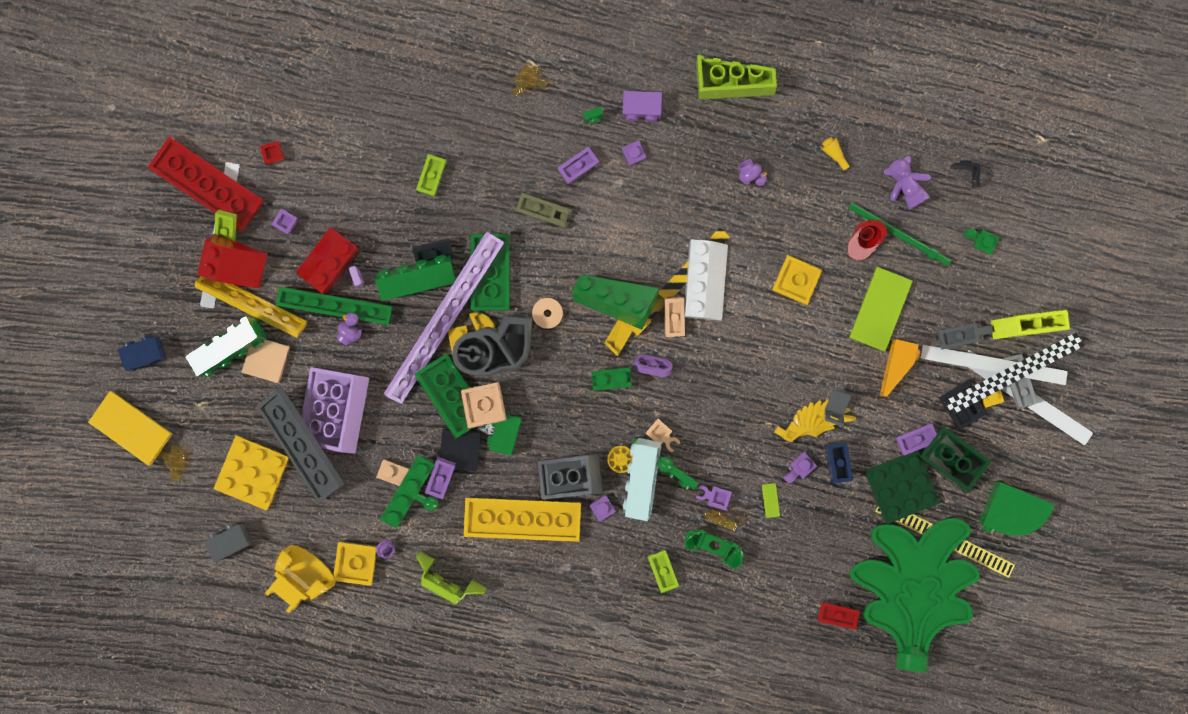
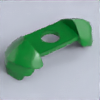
M700 529L691 530L685 536V549L696 552L698 548L723 557V563L728 564L730 568L737 569L742 565L743 551L736 543ZM717 541L721 546L718 549H714L709 543Z

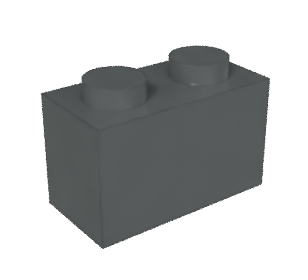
M236 522L226 526V531L221 534L217 531L208 536L209 540L205 541L204 544L214 563L253 544L244 523L238 525Z

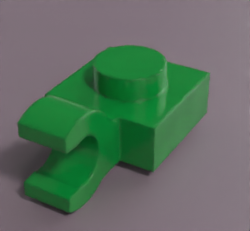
M969 228L963 234L965 238L974 241L973 248L987 255H992L999 240V237L983 229L978 233L976 230Z

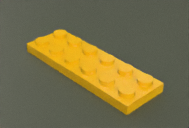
M465 498L464 537L579 542L581 502Z

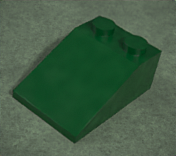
M944 426L920 456L921 459L948 482L965 494L971 490L992 462Z

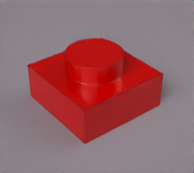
M279 141L260 146L265 165L284 161Z

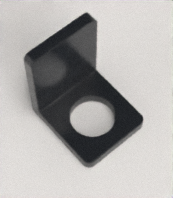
M961 160L960 163L950 165V169L972 170L971 188L979 187L981 164H972L970 160Z

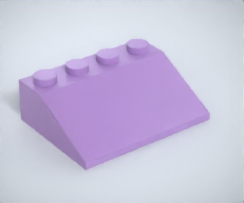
M310 368L301 417L321 448L338 452L356 453L369 383L368 377Z

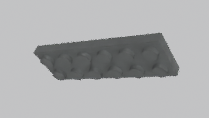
M282 387L276 389L257 406V409L319 503L342 487L344 482Z

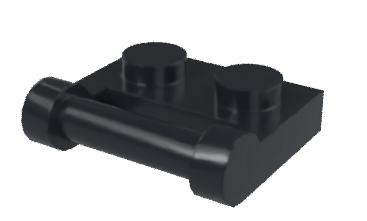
M968 379L938 397L958 430L965 428L988 413L979 401L972 404L976 410L974 414H972L969 407L952 414L946 405V400L960 394L959 392L962 390L965 391L971 388Z

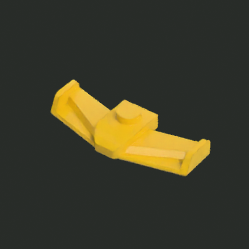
M659 291L658 301L651 314L664 307V298L667 297L661 291ZM617 320L604 344L618 357L632 331L638 336L651 321L647 320L641 330Z

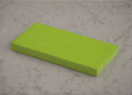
M876 267L849 338L885 352L911 287L912 280Z

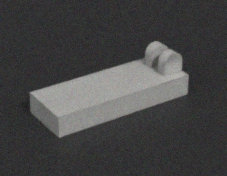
M1022 354L1003 358L1004 360L1014 362L1024 360ZM1022 378L1010 384L1017 409L1038 403L1029 378Z

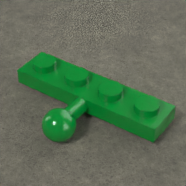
M635 438L631 445L635 444L638 439ZM659 457L658 467L663 473L672 479L676 476L681 480L679 484L687 490L690 487L695 490L699 483L676 468L671 458Z
M417 454L382 513L381 521L397 529L414 499L422 503L427 511H434L438 508L439 502L436 497H426L418 493L434 467L435 462Z

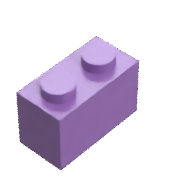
M624 91L622 118H626L627 121H637L638 118L645 119L648 122L657 121V119L661 118L662 92Z

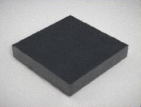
M442 429L440 458L456 463L454 468L456 470L477 472L481 433L466 432L455 439L450 430Z

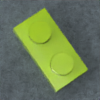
M430 154L427 155L416 191L435 197L447 162L445 159Z
M218 209L215 213L214 234L236 241L237 214Z
M666 550L647 556L661 593L679 587Z

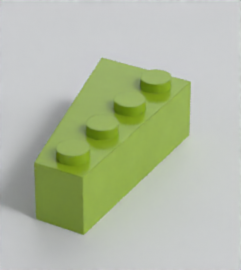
M697 55L696 71L699 100L775 94L777 88L775 68L752 64L749 66L740 64V62L733 61L732 63L721 61L718 58L709 59Z

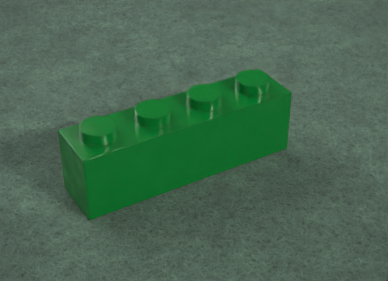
M445 255L437 256L434 260L430 261L420 260L410 266L403 264L394 270L383 269L375 276L381 301L453 284L456 281L451 257Z

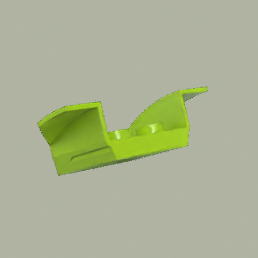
M422 551L416 555L424 570L421 585L454 604L461 601L465 595L484 594L487 590L485 586L472 580L465 592H462L458 585L454 583L449 585L443 581L444 578L440 575L428 573L435 561L434 558Z

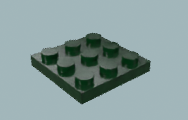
M919 450L863 470L885 524H890L940 504L924 462L920 458Z

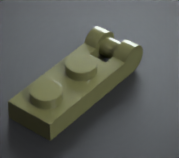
M521 193L515 210L518 213L564 229L567 228V219L572 213L571 209ZM556 212L561 213L560 219L554 218Z

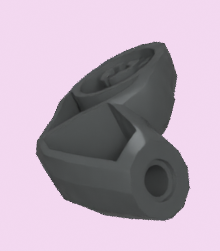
M505 314L498 328L484 327L462 335L453 347L452 357L455 365L461 371L475 376H492L502 371L518 370L529 355L532 317L520 314Z

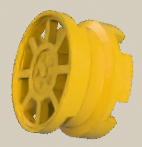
M616 446L611 449L607 459L610 468L618 473L627 472L629 463L633 460V455H630L631 450L626 446Z

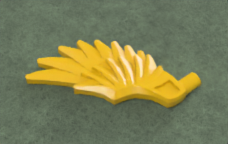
M819 400L814 406L813 403H810L808 408L803 406L802 411L798 410L797 414L794 415L793 422L790 423L786 430L777 426L774 433L788 442H793L798 437L804 435L817 437L825 431L834 429L833 425L836 424L825 421L824 410L828 400L824 403ZM846 408L845 413L849 412L850 408ZM844 415V422L856 420L854 416Z

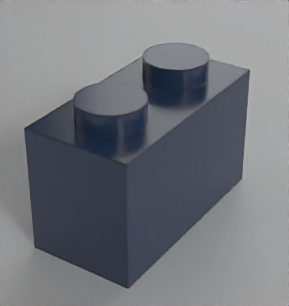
M147 335L142 337L140 342H127L123 344V348L117 349L124 370L132 372L166 360L167 357L161 339L153 337V335Z
M847 442L824 445L830 483L836 484L853 481Z

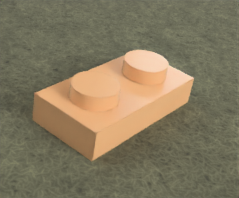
M683 297L664 298L666 337L685 336Z
M383 459L376 478L399 486L409 468Z

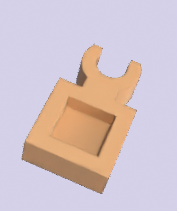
M659 419L646 431V434L652 440L666 443V448L670 452L674 451L670 447V442L675 441L677 444H680L677 438L669 436L672 430Z

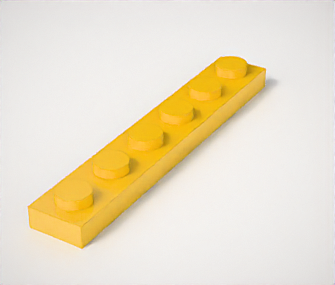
M202 276L195 282V288L296 338L307 325L306 320L233 284L216 282Z

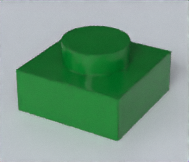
M598 107L583 112L585 124L590 123V125L599 123L603 118L602 108Z

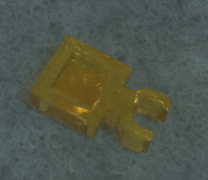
M711 509V512L705 511L704 519L731 530H736L738 523L721 517V512Z

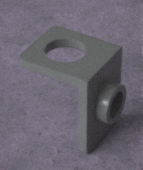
M835 389L832 390L824 410L825 421L841 426L844 425V413L851 398L850 394Z

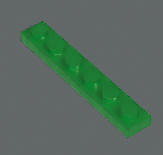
M279 287L276 306L337 317H343V315L348 313H355L360 321L389 326L393 306Z

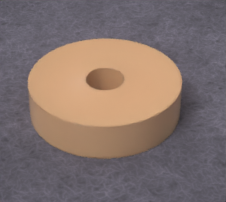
M543 298L534 305L532 316L539 327L551 329L561 322L563 310L556 300ZM546 310L551 311L549 317L544 316Z

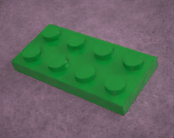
M471 234V255L485 234ZM492 234L503 241L504 244L471 294V311H510L509 234Z
M448 354L414 373V376L455 439L472 429L468 428L461 394V390L469 389Z

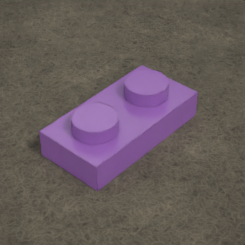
M588 146L557 169L569 185L598 165L599 161Z
M929 423L895 437L902 455H907L928 446L937 434L933 424Z
M438 457L425 493L443 499L456 463Z

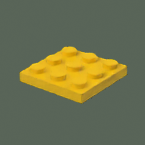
M236 435L214 489L267 511L290 458L285 454Z

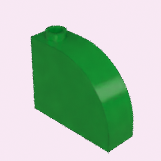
M995 481L978 524L984 526L982 530L992 534L997 531L1013 536L1026 535L1036 531L1047 521L1055 504L1002 482Z

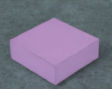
M356 266L350 267L349 271L354 286L357 288L364 286L360 269Z

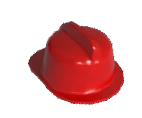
M865 220L855 227L854 234L847 245V252L852 259H866L883 242L887 234V228L884 223L879 220Z

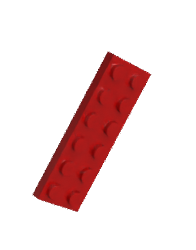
M170 136L147 167L212 212L216 213L219 209L237 214L236 228L244 232L264 203L263 199Z

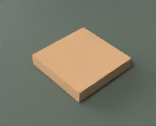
M263 340L264 344L256 349L253 347L248 349L242 373L280 383L290 347L269 340Z
M499 382L461 390L468 428L507 420Z

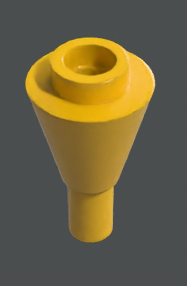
M830 137L822 143L823 147L821 150L837 161L843 170L850 167L843 157L837 138L832 139Z

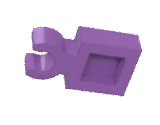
M699 485L698 488L703 489L705 493L703 496L696 495L697 499H709L707 505L727 510L731 491L714 486L709 491L707 487Z

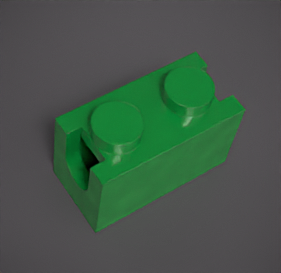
M630 367L591 371L593 391L632 387Z
M506 414V421L492 423V426L495 428L493 434H489L487 445H489V450L512 456L522 418Z

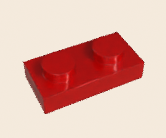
M821 602L817 621L856 630L860 611Z

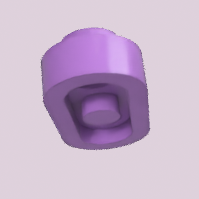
M644 354L637 355L633 364L636 371L659 377L669 376L672 370V363L669 360Z

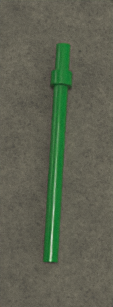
M853 202L850 204L848 209L869 221H881L886 226L887 232L924 252L928 258L936 259L946 266L950 264L951 259L939 253L938 249L930 248Z

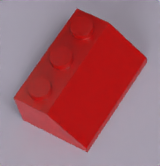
M330 227L297 269L296 273L319 292L327 295L361 250Z

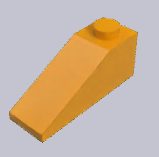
M897 339L892 340L879 396L887 397L914 365L915 361L918 360L920 355L918 344Z

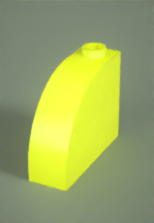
M1067 310L1013 316L991 321L993 340L1070 329Z

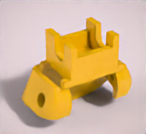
M290 545L282 549L274 568L277 571L274 575L277 579L265 594L270 595L275 592L290 605L286 610L290 613L296 609L302 600L305 601L307 598L313 600L334 587L336 581H333L334 575L330 569L315 555L300 546Z

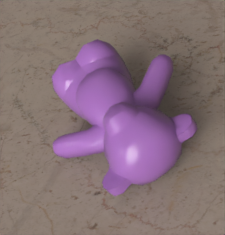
M907 156L904 159L892 162L889 168L884 170V174L890 175L898 181L891 193L890 199L895 201L902 190L907 206L911 210L931 198L917 182L918 180L928 181L931 179V176L924 173H911L910 163L912 159Z

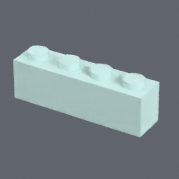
M639 438L631 446L630 455H633V460L629 463L628 473L631 475L630 480H627L625 491L628 492V497L625 498L623 509L626 510L625 517L648 521L652 514L662 442Z

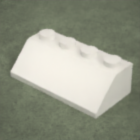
M691 239L684 307L685 318L722 321L728 245L707 240Z

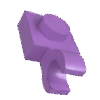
M802 452L789 464L793 469L783 478L787 483H792L798 475L801 479H804L817 465L805 452Z

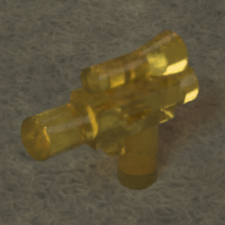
M524 64L521 72L513 80L515 83L519 80L520 82L512 91V94L518 97L526 87L533 88L535 85L545 89L548 82L536 76L540 71L536 66L530 69Z
M171 446L170 453L161 451L157 458L164 459L165 465L169 466L171 482L178 481V471H185L187 451H179V446Z

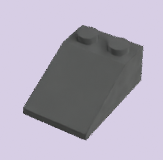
M599 455L538 461L542 500L603 493Z

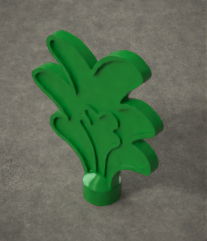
M947 518L937 521L921 534L918 541L911 533L899 526L877 525L871 530V539L887 555L892 566L881 561L864 560L856 563L849 570V576L855 583L870 590L880 599L873 600L865 606L863 617L869 624L887 631L894 639L897 646L895 668L927 672L928 651L933 637L947 626L964 624L972 620V608L969 603L955 597V595L962 589L977 582L980 577L979 571L973 564L965 560L954 559L946 561L953 550L971 533L969 525L963 520Z

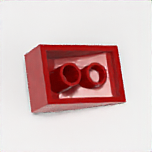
M213 234L204 241L197 275L216 282L258 289L260 288L268 253Z

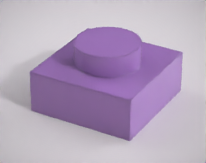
M639 140L621 148L629 166L647 158Z
M280 209L271 225L290 235L299 219Z
M606 495L589 505L599 522L616 512Z

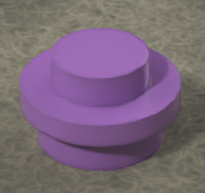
M384 540L378 544L376 553L382 558H390L395 553V544L391 540Z

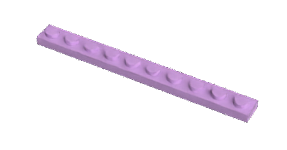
M489 232L485 233L384 392L387 397L402 404L417 380L414 373L427 365L504 244L503 241Z

